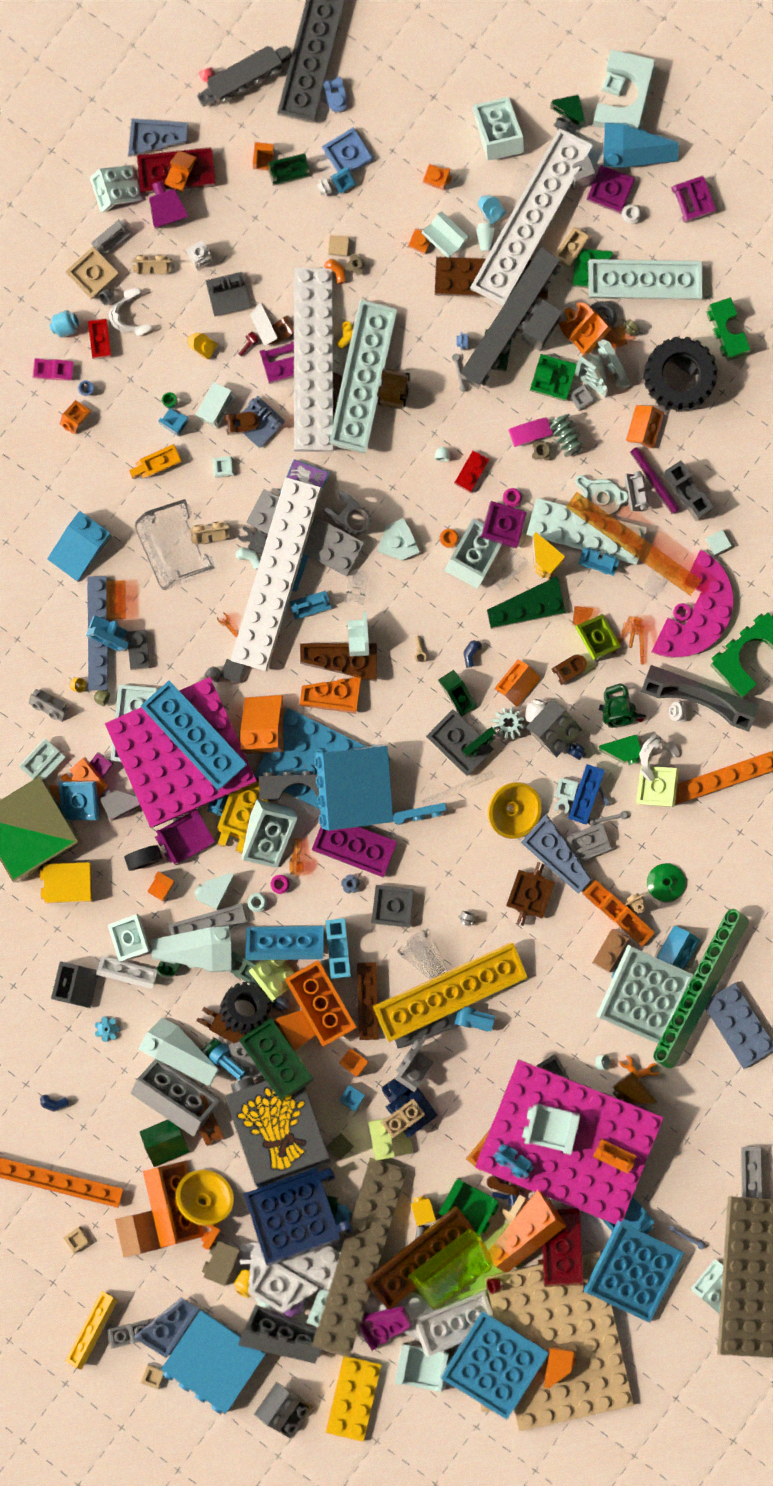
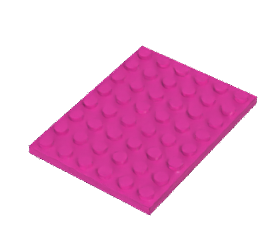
M518 1059L475 1168L536 1192L539 1190L546 1197L617 1224L618 1220L623 1221L664 1117ZM534 1103L580 1114L571 1154L549 1147L525 1143L526 1138H522L524 1127H529L530 1119H527L529 1107L533 1108ZM601 1139L637 1156L628 1174L593 1157ZM502 1143L509 1145L518 1152L514 1157L515 1160L522 1155L532 1163L531 1165L534 1168L528 1173V1177L525 1179L522 1177L521 1179L517 1178L511 1173L512 1170L507 1166L503 1167L496 1162V1158L493 1155L499 1151L498 1148Z

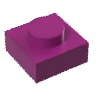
M97 752L90 762L103 779L114 764L100 752Z

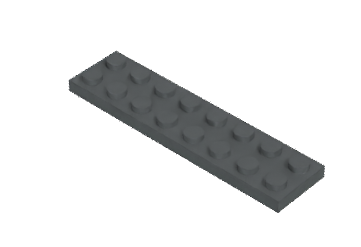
M306 0L277 115L314 123L345 0Z

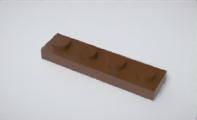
M376 962L357 963L359 1040H379L378 1018L373 1008L374 1005L378 1004Z

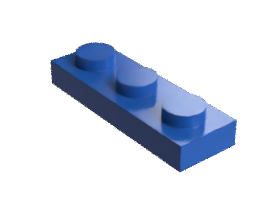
M586 764L568 819L587 824L605 771L604 769Z

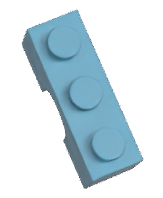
M345 918L325 920L331 979L351 977Z

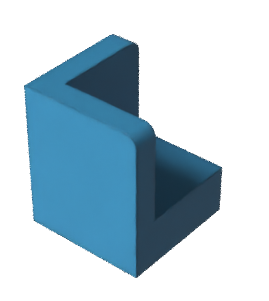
M169 409L158 422L161 426L179 436L189 420L182 413L178 414L174 410Z

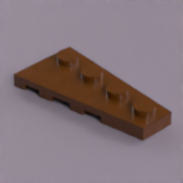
M300 643V664L377 682V643H369V655L350 656L349 643Z

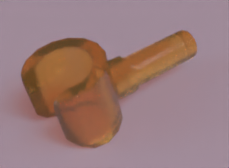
M223 612L226 620L220 621L218 617L217 620L220 625L226 626L236 638L238 632L231 625L228 615Z

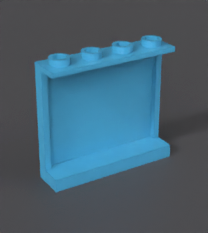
M377 744L373 745V747L325 753L316 752L314 764L318 773L316 777V785L319 788L317 802L321 812L319 823L322 829L330 831L393 822L387 745Z
M201 1309L161 1370L164 1372L162 1375L171 1381L173 1379L177 1380L180 1383L178 1386L187 1392L189 1390L193 1391L196 1394L195 1398L203 1403L207 1401L212 1404L211 1408L215 1412L226 1414L266 1353L239 1346L238 1343L241 1338L239 1334Z

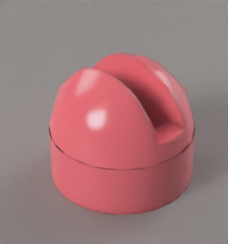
M209 67L199 72V75L207 83L208 78L214 76L215 72L213 67Z

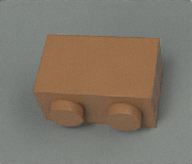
M611 929L592 964L609 973L629 938Z

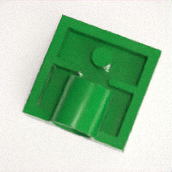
M540 354L530 391L566 402L577 364Z

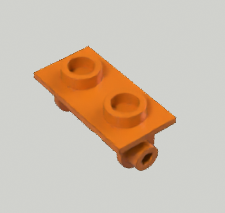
M603 1139L600 1140L593 1155L594 1158L627 1174L632 1169L637 1157Z

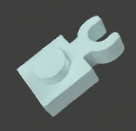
M559 778L555 797L560 798V800L555 804V811L558 810L559 805H564V813H568L569 804L567 802L568 800L574 801L578 782Z

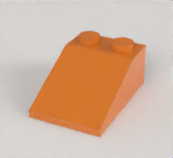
M283 695L245 697L240 730L241 750L244 753L284 752Z

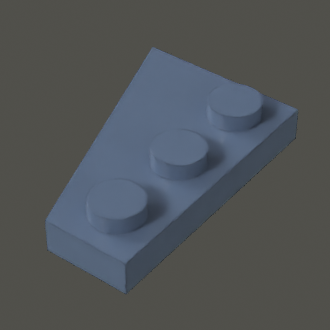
M181 1297L136 1334L134 1338L167 1358L199 1308Z

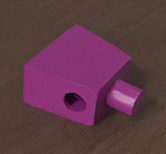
M163 181L152 184L156 195L149 197L154 229L188 217L174 189L166 191Z

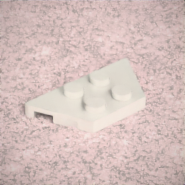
M254 1249L251 1252L248 1293L280 1313H284L317 1291V1287L277 1263L266 1266L262 1254Z

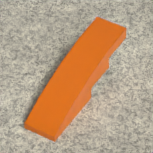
M594 879L582 893L641 947L654 935L655 932L597 880Z

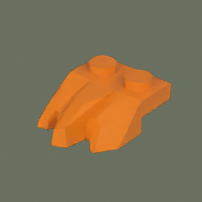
M581 302L577 303L576 311L570 307L564 309L567 321L558 323L565 337L573 342L583 355L590 353L598 345L597 342L602 340L612 329L600 314L588 304Z

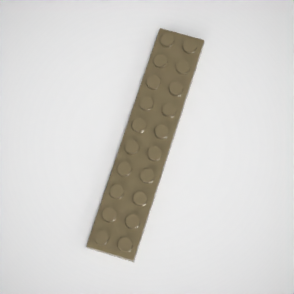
M369 1158L350 1220L353 1232L345 1236L312 1343L313 1347L350 1358L371 1290L365 1280L377 1271L407 1169Z

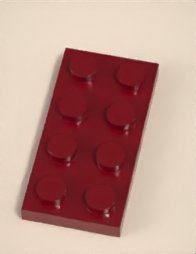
M212 147L180 150L196 157L184 189L216 186ZM178 151L137 155L141 194L155 192L152 185L154 183L163 181L165 185L171 169V161ZM165 186L166 191L172 190V188Z
M576 1208L556 1209L566 1227L542 1245L544 1287L583 1285L580 1210Z

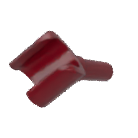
M253 331L245 336L248 342L238 353L241 357L250 346L258 342V337Z

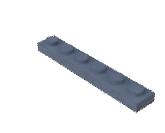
M87 576L88 628L95 615L107 620V576ZM88 637V690L108 691V647Z

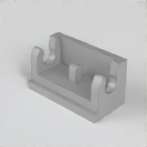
M586 156L584 160L574 163L572 168L581 166L580 171L574 175L573 190L593 184L595 171L589 156Z

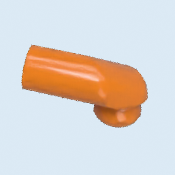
M335 259L326 261L324 266L336 273L337 284H345L344 266Z

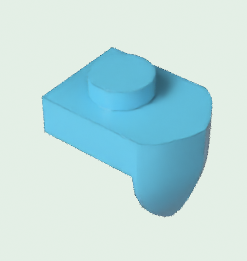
M484 195L479 198L478 207L489 223L494 224L506 214V211L495 196Z

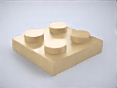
M93 246L65 271L91 300L119 275Z

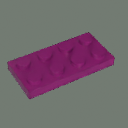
M320 826L312 851L384 878L397 841L360 827L328 831Z

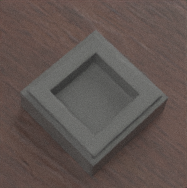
M226 659L221 678L239 683L245 665Z

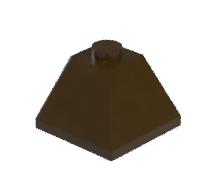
M633 1072L626 1074L612 1087L615 1090L612 1094L625 1102L657 1103V1100Z

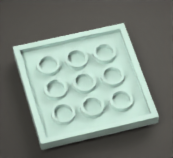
M628 945L596 1016L655 1043H659L693 974Z

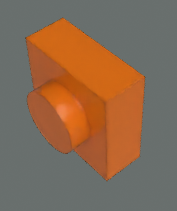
M415 228L408 247L426 254L431 241L422 234L421 230Z

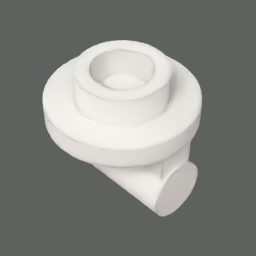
M673 702L671 704L669 715L673 721L687 722L686 702Z

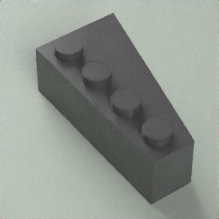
M256 1304L238 1343L239 1346L314 1364L321 1352L320 1348L312 1346L316 1330Z

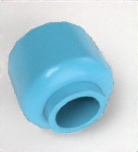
M65 310L52 316L50 329L53 334L63 338L77 332L79 320L74 312L71 313L69 310Z

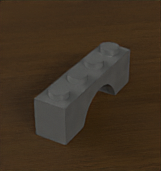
M304 771L302 775H294V772H283L282 776H275L274 772L263 773V776H259L260 800H280L287 788L298 784L311 788L318 798L319 788L316 785V777L318 775H313V771Z

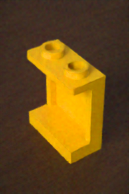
M90 862L43 864V869H40V879L44 880V888H41V900L44 899V903L92 902V870Z

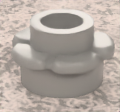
M462 911L461 915H458L461 924L469 927L471 924H476L475 914Z

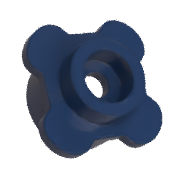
M571 743L569 745L570 749L568 752L574 758L581 760L582 757L587 755L584 752L585 748L580 744Z

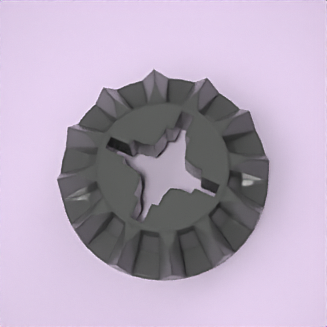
M598 301L591 305V308L598 314H601L603 309H605L604 313L607 319L604 320L611 328L615 325L617 311L611 303Z

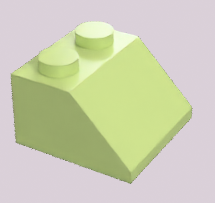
M385 1119L369 1121L375 1160L413 1153L411 1137L407 1138L403 1131L394 1138H391L381 1124Z

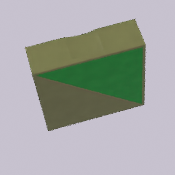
M38 776L0 800V861L12 882L19 883L40 870L43 864L61 857L83 843L70 819L63 813L59 801L45 777Z

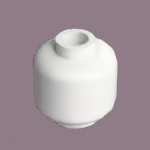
M533 699L532 702H529L526 708L525 720L531 722L545 708L548 702L541 699Z

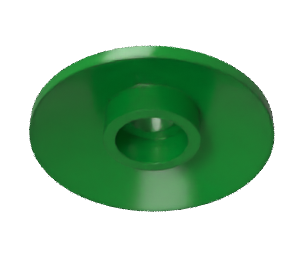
M669 863L659 864L649 872L647 888L655 899L663 902L673 901L683 893L685 877L682 871L675 865ZM666 878L670 880L668 886L663 884V880Z

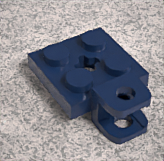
M394 1078L382 1087L383 1094L391 1102L385 1106L389 1113L393 1114L414 1099L425 1114L403 1130L404 1134L409 1138L435 1119L438 1114L418 1087L413 1092L402 1083L399 1084V1081Z

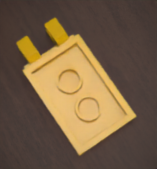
M259 781L229 794L217 826L219 828L218 831L221 832L217 845L225 847L230 835L239 839L235 851L243 853L250 815L256 800H260Z

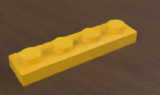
M101 1291L65 1360L79 1370L83 1369L118 1301L116 1298Z

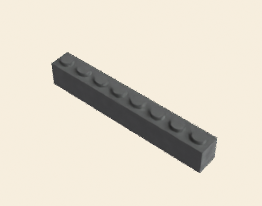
M540 248L460 372L461 379L477 389L481 385L485 386L490 379L488 374L492 369L495 371L500 363L498 359L501 354L505 355L511 346L508 344L511 338L515 339L521 330L519 328L520 324L530 317L531 313L529 311L531 307L539 303L541 299L539 297L542 290L546 292L551 282L549 279L552 275L556 276L561 268L559 265L560 258L544 248Z

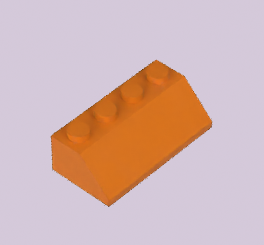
M319 960L285 978L286 983L323 1047L357 1028Z
M186 1161L143 1171L160 1247L175 1245L204 1236L202 1225L188 1220L181 1213L176 1202L177 1187L180 1181L189 1174Z

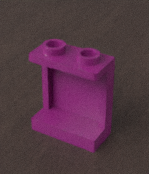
M197 809L190 811L189 814L166 827L156 830V841L160 847L164 845L167 851L164 853L169 863L173 862L175 866L215 844Z

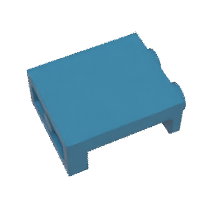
M632 1196L622 1222L647 1234L654 1228L652 1224L655 1221ZM602 1219L613 1232L616 1224Z

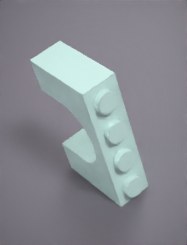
M610 50L605 73L611 72L631 80L637 88L638 97L634 103L622 108L598 103L592 126L604 129V123L610 122L625 123L630 125V127L642 129L644 120L641 119V114L646 113L648 102H645L646 95L650 96L653 85L649 84L650 77H655L657 68L653 66L654 59Z

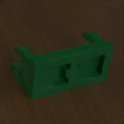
M302 153L269 162L268 171L272 185L309 177L306 154Z

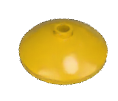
M511 782L500 787L493 794L488 805L487 815L492 829L500 836L508 839L521 838L530 833L537 825L541 815L542 806L538 793L531 786L522 782Z
M196 1170L187 1174L180 1181L176 1190V1202L179 1210L188 1220L199 1225L210 1226L220 1223L229 1215L233 1207L234 1196L231 1186L221 1175L213 1171ZM199 1201H203L205 1205H201Z

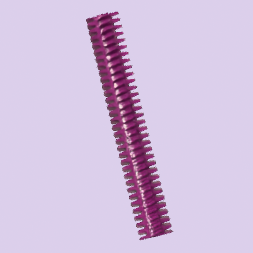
M640 447L633 448L630 454L633 455L632 457L637 461L636 463L641 467L640 469L645 473L644 475H646L656 493L658 492L660 499L663 500V503L666 504L665 506L670 510L669 512L671 514L676 513L680 508L676 506L678 504H675L676 502H674V498H671L670 492L667 493L669 490H666L665 484L662 485L661 478L655 475L657 472L651 469L650 462L647 463L646 457H643L645 455H642L641 449H638Z

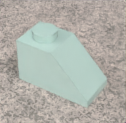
M229 873L205 881L203 885L199 884L195 891V895H197L196 900L218 910L234 875Z

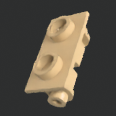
M163 254L155 255V258H148V255H137V258L132 260V263H136V265H133V272H137V274H150V267H154V274H167V272H171V265H167V263H170L171 258H167V255Z
M223 521L213 522L210 526H205L204 524L194 525L193 528L189 529L190 533L194 534V536H191V542L196 545L209 543V535H212L213 542L226 540V538H230L229 531H225L229 527Z
M636 893L627 898L628 902L624 905H629L634 914H641L645 910V904L642 900V897L645 895L640 896L639 893Z

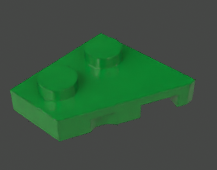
M582 249L575 258L572 287L589 288V259L609 260L612 257V251Z

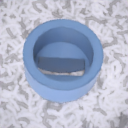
M88 380L82 381L78 386V391L82 396H89L94 390L93 384ZM84 384L88 385L86 393H83Z

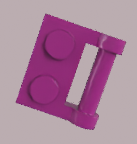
M704 176L671 187L683 214V223L716 211ZM687 189L695 212H689L682 190Z
M294 341L285 346L267 351L265 349L259 351L269 384L294 377V356L271 363L267 359L291 351L294 354Z

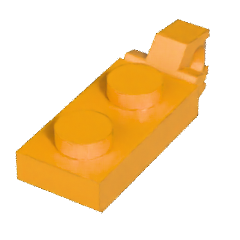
M172 444L139 459L140 461L136 462L137 467L130 469L129 473L132 479L142 476L144 479L181 463L182 460L175 445Z

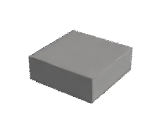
M585 384L568 395L578 411L595 401Z

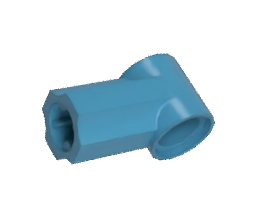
M464 1007L457 1011L454 1024L467 1028L474 1027L484 1031H492L494 1015L475 1011L476 1009Z

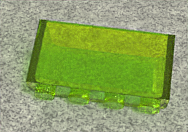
M469 1228L408 1277L431 1309H441L451 1298L458 1296L464 1288L474 1284L478 1277L489 1272L492 1269L493 1262L482 1238Z

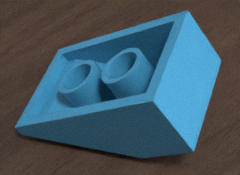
M79 511L67 526L47 560L78 582L112 536L107 530Z

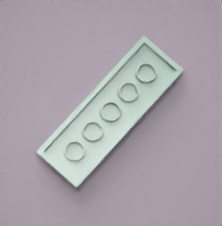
M589 259V298L701 300L702 261Z
M536 498L526 535L533 537L534 533L537 532L547 541L580 550L589 547L600 551L599 555L603 556L606 553L616 557L618 560L637 565L647 528Z

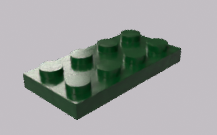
M272 1019L264 1022L239 1039V1042L281 1102L314 1081Z

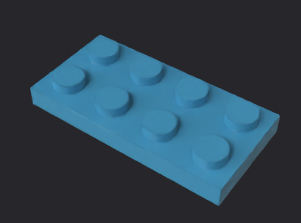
M323 926L246 927V960L323 959Z

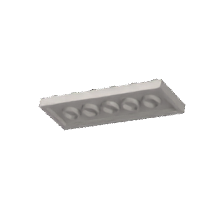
M263 489L246 523L268 534L279 496ZM314 516L303 553L347 576L365 542Z

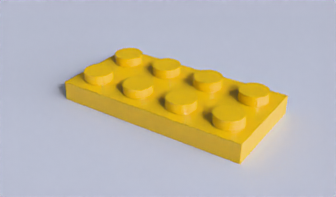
M343 1356L325 1433L364 1442L382 1364Z

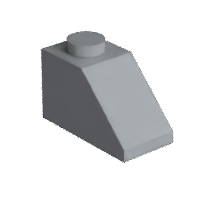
M109 790L103 793V797L100 798L111 821L140 807L136 796L117 790L114 792Z

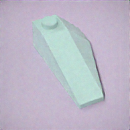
M589 353L580 356L574 376L606 397L608 385L602 359L597 355L592 356Z
M229 926L210 927L150 940L152 959L173 964L181 963L188 965L190 968L198 967L206 969L205 971L211 973L231 971Z
M161 1018L146 1033L138 1049L207 1086H211L219 1070L179 1026L164 1018Z

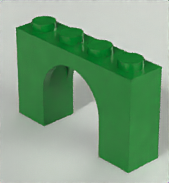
M768 612L765 615L761 613L753 620L755 624L751 628L746 626L739 633L741 637L735 641L733 638L725 646L727 650L723 653L719 651L711 658L713 662L710 666L740 698H743L757 685L740 665L739 652L741 647L751 641H761L773 650V617Z

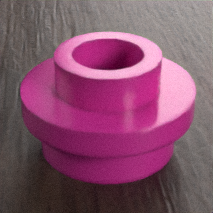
M509 488L504 492L503 501L507 506L516 507L521 503L522 495L518 489ZM514 495L516 500L510 501L509 496Z
M276 875L272 878L270 886L275 893L283 894L288 891L290 882L286 876ZM278 881H282L284 883V886L282 888H278L276 886Z

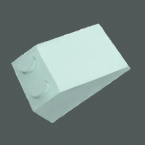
M509 97L472 105L487 161L524 153L523 135Z
M473 518L444 571L478 589L502 544L480 538L484 524Z
M256 800L249 819L242 860L275 868L278 867L298 818L292 807Z

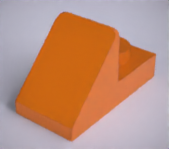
M178 151L171 161V169L165 181V186L183 192L196 157Z

